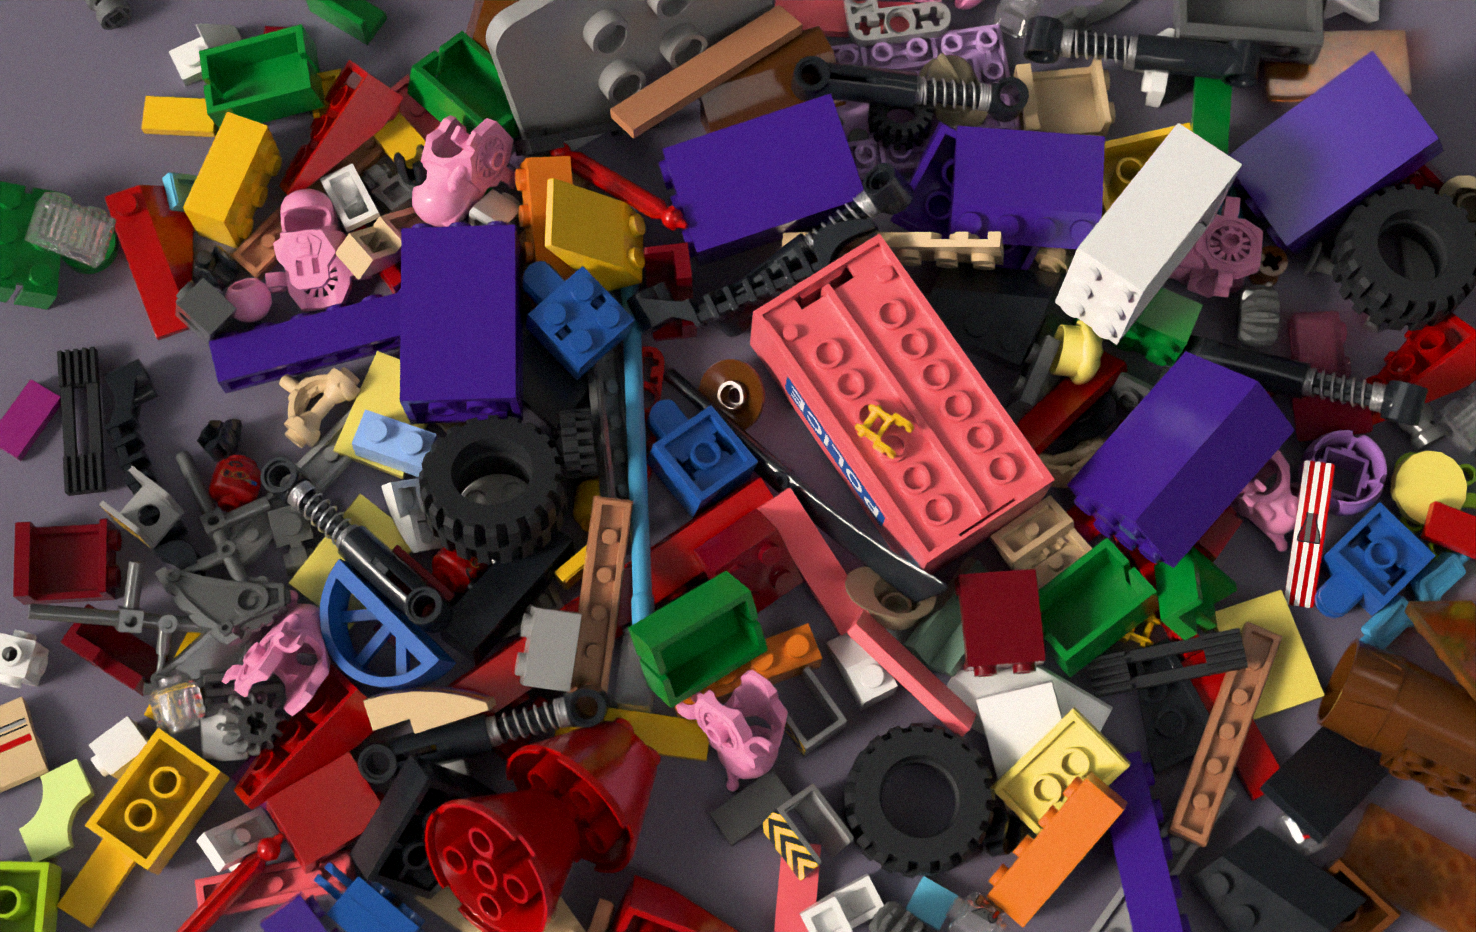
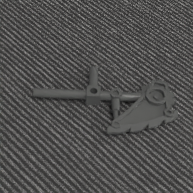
M182 451L177 454L176 460L202 515L199 518L211 544H216L217 551L198 559V563L183 570L172 568L167 571L166 567H163L156 571L155 574L164 590L174 596L171 598L178 608L190 614L188 617L199 628L209 630V635L219 642L232 646L243 642L241 637L237 635L238 633L245 632L248 629L251 632L261 631L263 626L269 627L275 622L274 617L288 612L287 605L291 603L290 590L285 588L284 583L269 582L268 577L261 575L258 578H254L253 575H247L240 560L239 551L235 543L230 539V536H232L231 527L271 510V506L266 496H263L223 514L220 507L216 509L190 452ZM223 563L226 565L233 581L201 576L194 573L199 570L204 572Z
M129 561L123 606H118L117 611L29 604L28 619L115 626L118 632L141 633L142 628L159 630L156 653L158 654L157 670L151 675V682H144L143 695H167L180 689V693L189 692L197 685L200 689L204 686V674L226 673L233 665H243V658L254 643H260L263 637L260 631L251 632L248 629L237 634L241 637L242 643L227 646L209 635V630L199 628L187 616H175L170 612H162L160 614L144 613L139 604L145 563L140 561ZM172 632L201 633L179 655L165 664L166 655L170 654Z

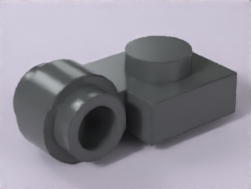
M384 163L380 166L374 164L363 172L361 180L370 197H373L374 202L387 214L413 207L412 191L413 187L416 186L405 184L399 173L394 176L390 168Z
M289 505L267 511L276 548L290 546L289 553L282 555L287 574L291 576L295 575L313 552L312 547L305 548L301 543L313 540L314 537L310 522L304 518V513H298L297 510Z

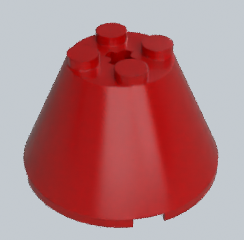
M618 717L614 721H602L593 727L580 728L520 747L508 759L506 777L508 781L513 778L517 791L537 787L550 793L559 801L567 800L577 812V818L574 821L580 836V850L577 852L574 862L578 863L583 858L596 864L594 871L616 873L623 870L634 857L656 778L657 766L660 764L661 758L654 748L645 745L634 733L633 727L627 720Z
M531 787L528 790L448 801L430 815L426 824L425 846L433 873L441 888L444 889L446 886H449L462 904L457 910L482 932H545L553 917L575 856L580 850L579 831L574 821L577 818V812L574 806L567 800L559 801L550 793L537 787Z

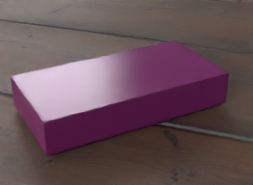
M30 379L0 420V449L17 460L22 461L60 408L61 397Z

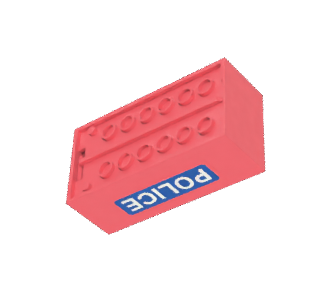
M880 233L753 311L750 345L891 550L930 575H933L979 545L992 534L1041 502L1055 479ZM870 404L882 406V410L891 416L895 412L914 426L912 433H909L903 425L902 427H898L895 424L889 425L882 435L880 441L896 452L897 455L894 459L889 458L886 452L881 454L872 448L874 442L865 436H858L859 432L854 427L856 424L863 425L871 412L868 409ZM877 417L870 430L877 434L884 421Z

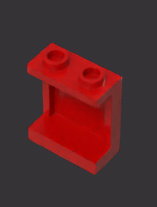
M350 752L267 798L266 809L279 831L284 834L286 843L304 873L308 874L320 867L321 860L361 837L382 802L384 795L380 791L376 794L374 793L368 781L360 774L358 760L355 761Z

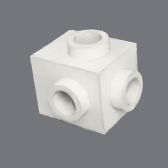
M14 630L13 636L0 633V684L14 688H21L22 683L38 687L40 678L47 668L49 650L36 641V635L20 630Z

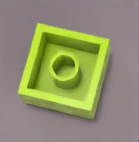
M0 861V932H56L62 867L50 862Z

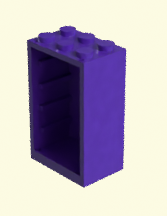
M1372 50L1228 156L1242 164L1232 183L1241 194H1244L1246 191L1248 192L1250 197L1245 202L1262 223L1266 220L1269 221L1271 226L1266 231L1276 245L1283 251L1289 248L1297 255L1347 220L1355 207L1360 205L1365 197L1371 193H1378L1383 187L1395 186L1442 153L1444 149L1438 136Z
M831 93L663 148L664 160L658 162L666 190L674 189L675 195L670 196L671 205L681 210L685 221L689 224L687 229L682 230L684 243L688 242L690 258L696 257L699 266L783 239V233L805 232L822 226L821 222L826 224L830 221L829 216L834 218L838 215L837 209L841 212L846 209L845 203L850 206L855 202L853 197L856 198V195L863 191V185Z
M492 221L487 225L472 226L465 222H455L450 224L449 227H434L431 224L419 223L413 225L412 228H401L400 403L411 424L466 422V420L475 417L479 421L488 419V415H499L500 419L508 420L509 416L523 420L522 248L515 224L509 225V223L504 221Z
M1185 351L1067 486L1076 496L1074 500L1076 506L1087 515H1092L1096 519L1093 525L1100 533L1109 539L1114 535L1122 545L1131 551L1138 548L1148 560L1155 564L1160 560L1174 568L1295 429L1259 381Z

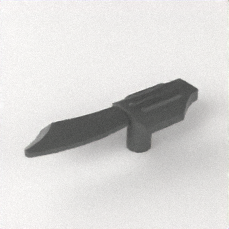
M1104 0L1090 10H1087L1084 6H1076L1054 16V18L1063 23V29H1074L1079 34H1084L1085 31L1089 33L1093 27L1092 23L1112 16L1133 0Z

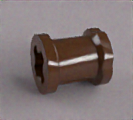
M1277 246L1263 247L1258 273L1248 275L1250 282L1253 285L1273 287L1277 283L1279 276L1284 273L1288 266V258L1285 252Z

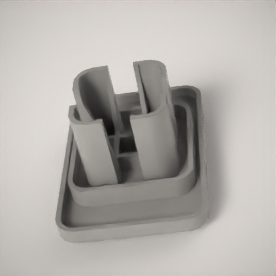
M519 0L503 9L492 19L486 31V43L522 140H525L527 135L524 132L548 128L546 132L547 135L614 122L610 113L612 107L773 9L774 6L772 0ZM602 134L564 141V143L570 146L571 151H575ZM549 151L533 153L534 157H551Z

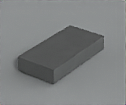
M771 769L768 773L762 775L712 811L709 816L731 847H733L758 829L772 812L791 799L792 795L774 770Z

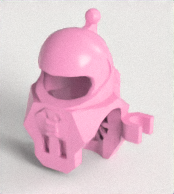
M450 115L443 118L438 129L426 137L421 162L427 170V179L423 184L413 187L412 206L416 214L424 222L434 227H449L450 224L461 222L466 218L471 208L483 198L487 188L496 187L501 181L508 188L514 189L516 185L515 172L507 167L514 139L497 121L488 118L480 123L471 134L467 133L466 127L456 117Z
M301 189L294 191L286 196L281 204L282 232L280 233V239L273 242L276 258L284 266L286 272L265 273L266 286L271 290L272 294L288 290L289 295L303 312L323 310L335 304H345L353 287L352 280L358 279L335 254L347 236L339 228L337 212L333 203L326 194L318 190ZM371 275V276L366 277V278H363V279H361V280L372 279L373 277H372V275Z
M1225 197V205L1222 206L1221 215L1216 214L1213 222L1169 277L1170 279L1178 280L1180 284L1186 285L1187 290L1207 298L1213 296L1228 298L1229 292L1236 293L1243 288L1245 276L1258 273L1261 262L1263 230L1246 219L1238 218L1241 198Z
M1277 450L1229 506L1241 516L1247 517L1275 543L1278 551L1283 552L1288 549V542L1284 539V535L1295 528L1301 484L1298 482L1290 484V465L1281 452ZM1277 473V479L1273 487L1266 490V480L1271 475Z
M290 590L291 603L287 605L288 612L277 617L271 631L262 638L260 643L256 642L251 646L243 658V665H233L226 671L222 682L227 684L230 680H235L234 690L246 697L254 683L267 680L272 673H275L285 685L287 700L283 709L293 716L312 699L320 684L329 674L331 661L321 633L320 608L312 604L297 603L298 593L295 590ZM299 653L315 654L318 661L311 666L298 663L296 656Z
M753 669L748 670L741 676L742 684L734 690L731 698L724 705L717 701L711 690L707 691L704 695L700 691L692 695L691 699L695 702L693 705H687L683 701L676 705L677 712L689 720L697 719V724L707 734L709 744L717 751L719 761L726 769L728 778L726 787L731 792L739 788V778L743 780L755 779L771 770L778 757V750L781 745L788 715L772 683ZM757 716L762 718L770 725L771 729L758 725L748 726L745 717Z

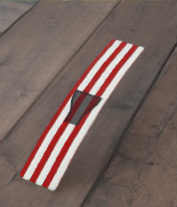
M1304 461L1284 593L1288 605L1306 608L1314 607L1335 465L1331 463Z

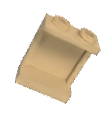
M1094 58L1089 67L1032 72L1030 63L1016 65L1013 77L1024 82L1029 91L1028 102L1019 114L1021 130L1106 137L1111 123H1115L1116 113L1114 103L1108 102L1107 91L1110 89V76L1108 69L1103 70L1101 58L1097 61Z

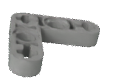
M843 0L849 37L854 44L860 47L874 46L880 42L888 44L908 42L912 38H937L946 33L951 21L949 8L941 2L932 1L879 8L877 0H867L864 3ZM930 13H935L936 17L941 19L939 26H933L932 21H926L929 19ZM916 14L919 15L918 22L921 21L919 29H915ZM897 16L904 17L909 22V28L904 32H897L891 28L890 20ZM880 19H884L883 31L885 34L880 33L881 27H878ZM861 22H866L867 27L871 28L869 35H863L862 30H857Z

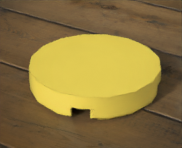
M1422 451L1410 455L1397 465L1391 477L1390 493L1393 501H1396L1400 509L1398 511L1404 518L1415 524L1424 525L1429 505L1434 501L1461 510L1466 500L1467 483L1463 470L1453 458L1442 452Z

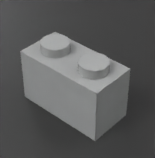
M531 606L530 614L524 613L521 624V637H526L524 653L518 652L515 663V675L520 676V683L523 686L570 692L582 614Z

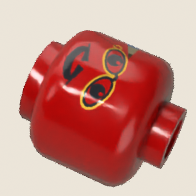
M231 455L216 464L209 486V495L218 503L217 506L221 510L230 512L257 500L262 484L260 478L261 471L257 467V463L243 455Z
M443 547L432 558V575L451 592L464 593L466 587L474 578H481L488 570V564L478 563V558L472 557L471 560L458 557L456 548L453 551H448Z

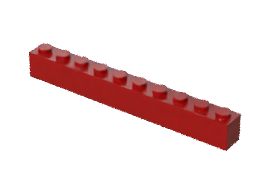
M753 477L650 547L652 595L655 604L665 597L668 601H671L687 590L684 584L697 576L699 580L707 577L694 552L696 548L755 508H759L774 498L761 477ZM632 560L624 566L615 639L625 632L622 626L632 620ZM580 595L558 610L578 613ZM518 636L484 659L477 666H474L445 686L470 690L495 698L497 705L493 708L469 717L484 713L488 717L496 716L495 713L508 705L510 709H513L530 697L527 691L533 687L523 686L520 683V676L515 675L516 657L518 652L524 653L526 637Z

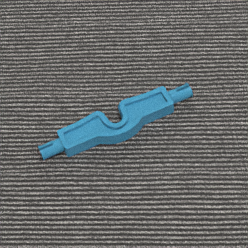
M1444 551L1410 581L1415 595L1413 605L1404 596L1397 594L1361 627L1364 636L1360 640L1384 649L1407 627L1417 626L1427 620L1436 610L1441 596L1465 575L1466 570L1463 565L1471 557L1458 552L1450 553Z

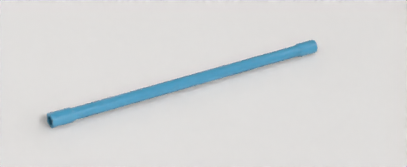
M639 284L621 288L622 307L633 318L634 316L626 301L640 292ZM636 320L634 321L631 333L623 339L629 500L633 501L630 522L633 596L631 599L632 625L655 612L651 576L641 330Z

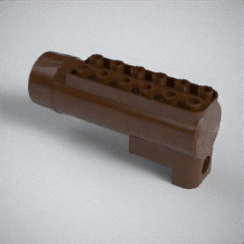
M1358 638L1354 639L1344 651L1324 691L1325 696L1322 697L1319 705L1317 724L1344 736L1361 747H1367L1382 753L1378 765L1389 769L1388 772L1392 776L1401 780L1416 781L1424 785L1425 790L1439 797H1451L1462 802L1461 806L1466 810L1476 813V692L1428 671L1401 655L1380 649Z

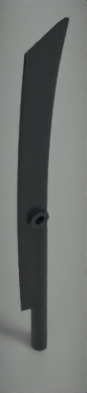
M674 368L669 369L665 373L664 380L700 411H703L710 405L713 406L757 459L758 463L754 472L778 493L791 488L815 525L864 565L870 567L887 583L914 603L936 596L947 590L948 586L946 583L886 547L833 507L797 477L792 469L782 464Z

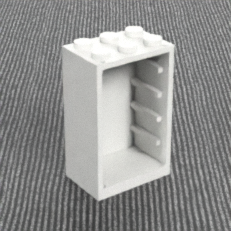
M1177 123L1077 248L1055 303L1061 306V309L1067 315L1078 318L1089 325L1099 337L1109 339L1117 345L1213 222L1242 164Z

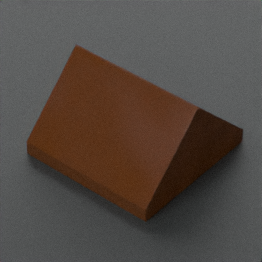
M1342 857L1325 863L1321 868L1336 876L1338 881L1354 892L1356 890L1368 898L1367 901L1330 932H1383L1401 916L1402 912Z

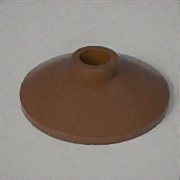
M725 359L716 362L704 373L700 381L699 391L744 430L753 426L759 419L765 402L764 386L756 370L744 361ZM737 389L740 393L739 402L735 399V391Z

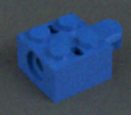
M545 261L534 262L525 270L522 282L523 290L537 304L527 314L526 328L576 380L581 378L631 333L635 319L583 266L566 281Z
M670 399L658 401L651 408L646 425L658 441L652 446L647 458V464L692 519L749 480L758 461L712 405L690 420L679 406Z
M1379 502L1321 558L1320 566L1331 577L1317 590L1314 598L1316 607L1324 616L1335 619L1344 616L1359 603L1373 616L1391 601L1436 555Z
M330 861L324 868L348 889L342 893L320 874L314 878V881L337 900L327 912V915L346 932H426L421 928L425 920L403 902L399 907L395 906L391 901L396 895L383 884L370 880L366 882L359 876L353 881Z

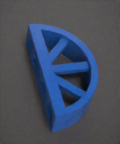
M341 559L337 561L324 585L319 617L321 633L326 648L340 669L353 679L364 684L388 689H405L427 686L443 677L457 664L424 630L410 621L405 614L350 564ZM351 593L367 609L348 611ZM379 620L383 625L359 655H357L351 643L347 623ZM394 635L396 637V676L383 677L372 671L367 665L389 638ZM410 653L421 663V665L411 671Z

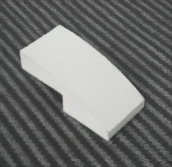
M419 478L395 481L382 485L383 494L393 521L413 553L442 549L443 546L440 544L439 538L433 536L429 529L428 521L425 518Z
M867 873L800 912V915L809 932H853L852 928L874 918L873 916L884 904Z

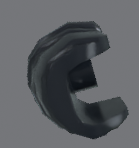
M422 144L417 146L416 156L405 161V158L399 152L394 155L395 165L405 184L419 186L427 179V170L421 162L424 149Z
M215 245L211 253L206 250L198 252L193 274L198 280L204 278L213 287L223 291L241 271V268L238 267V264L233 259L229 258L226 250Z
M229 419L225 423L220 420H210L201 431L197 439L198 444L216 462L235 455L241 435V428L243 427L241 420Z
M995 807L992 809V812H994L992 823L988 827L986 836L981 843L983 850L992 857L1009 855L1021 842V834L1024 828L1023 823L1018 818L1009 816L1001 808Z

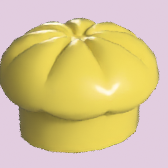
M1078 320L1076 325L1061 324L1054 335V338L1061 341L1050 366L1049 373L1051 375L1068 376L1072 383L1076 385L1086 384L1093 379L1100 367V357L1103 354L1102 338L1081 320Z

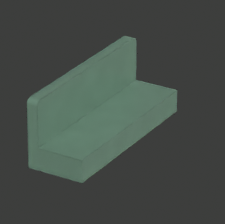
M966 558L947 584V590L937 598L934 609L927 616L923 617L904 644L929 670L954 677L965 662L959 596H956L954 581L959 574L988 572L978 559Z

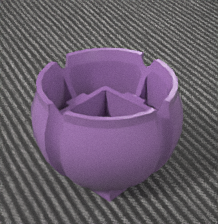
M1338 430L1326 433L1315 439L1302 455L1303 463H1301L1298 469L1300 484L1304 461L1306 460L1331 463L1337 467L1355 472L1349 494L1332 489L1329 509L1335 516H1352L1361 513L1371 507L1383 492L1384 485L1382 483L1386 481L1387 476L1386 459L1379 446L1366 435L1355 438L1352 430Z

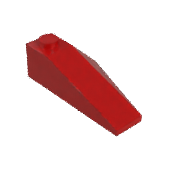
M349 60L324 99L330 103L325 114L320 118H314L309 127L311 129L309 144H304L297 150L279 187L287 195L294 191L308 188L381 130L387 121H392L400 111V102L403 96Z
M137 185L105 196L116 233L157 340L189 330L175 316L176 300L178 299L176 295L192 280L194 264L193 232H195V228L187 214L180 211H170L164 186Z
M1452 313L1434 326L1426 324L1422 330H1408L1404 334L1406 341L1397 352L1390 351L1383 359L1386 365L1377 375L1368 377L1366 383L1373 384L1376 381V383L1379 382V384L1386 385L1390 380L1425 387L1428 389L1425 403L1465 388L1476 380V329ZM1371 411L1373 425L1386 420L1380 417L1379 411Z
M330 663L329 674L320 684L312 699L305 707L293 715L289 721L284 720L277 725L276 728L280 729L284 735L276 738L273 743L274 748L260 751V754L256 756L234 788L235 793L253 810L266 802L267 798L359 746L367 737L376 732V730L373 731L363 702L367 697Z
M634 875L621 899L610 932H739L672 888Z

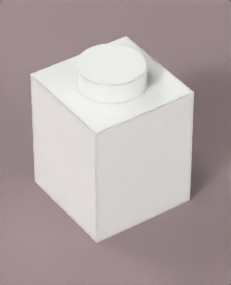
M127 716L89 744L95 753L91 761L104 777L110 774L119 780L149 739L138 723Z

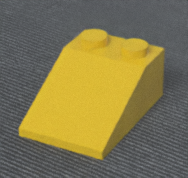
M555 178L547 180L545 247L574 270L578 271L583 266L607 291L642 283V268L645 266L643 235L646 232L643 217L623 201Z

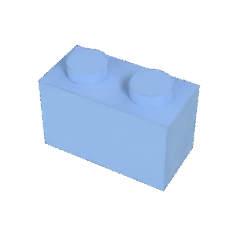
M365 409L352 441L355 455L419 477V473L423 469L422 461L424 456L429 451L432 452L431 445L437 440V434Z

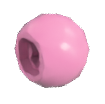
M246 278L237 281L228 287L225 298L236 308L234 318L240 322L260 321L269 313L272 305L271 291L258 278Z

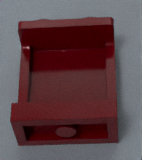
M108 518L99 519V524L36 527L31 522H15L13 597L24 605H29L30 603L50 604L115 600V588H120L121 570L116 565V551H120L122 547L120 529H116V526Z
M1036 569L959 574L954 583L956 596H959L965 650L964 672L974 671V677L998 675L997 669L1012 668L1013 674L1036 672V666H1040L1046 661Z

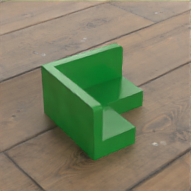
M306 0L310 12L365 45L370 43L387 20L386 12L366 0Z
M1194 546L1174 568L1164 562L1154 566L1160 619L1166 626L1185 641L1198 634L1197 627L1206 633L1217 626L1214 604L1237 591V585L1234 580Z

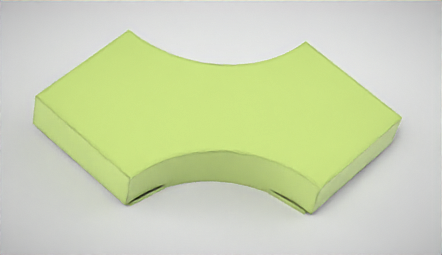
M74 759L40 776L43 784L41 805L35 816L26 825L19 828L33 862H46L74 848L71 833L74 818L80 807L95 795L78 759Z

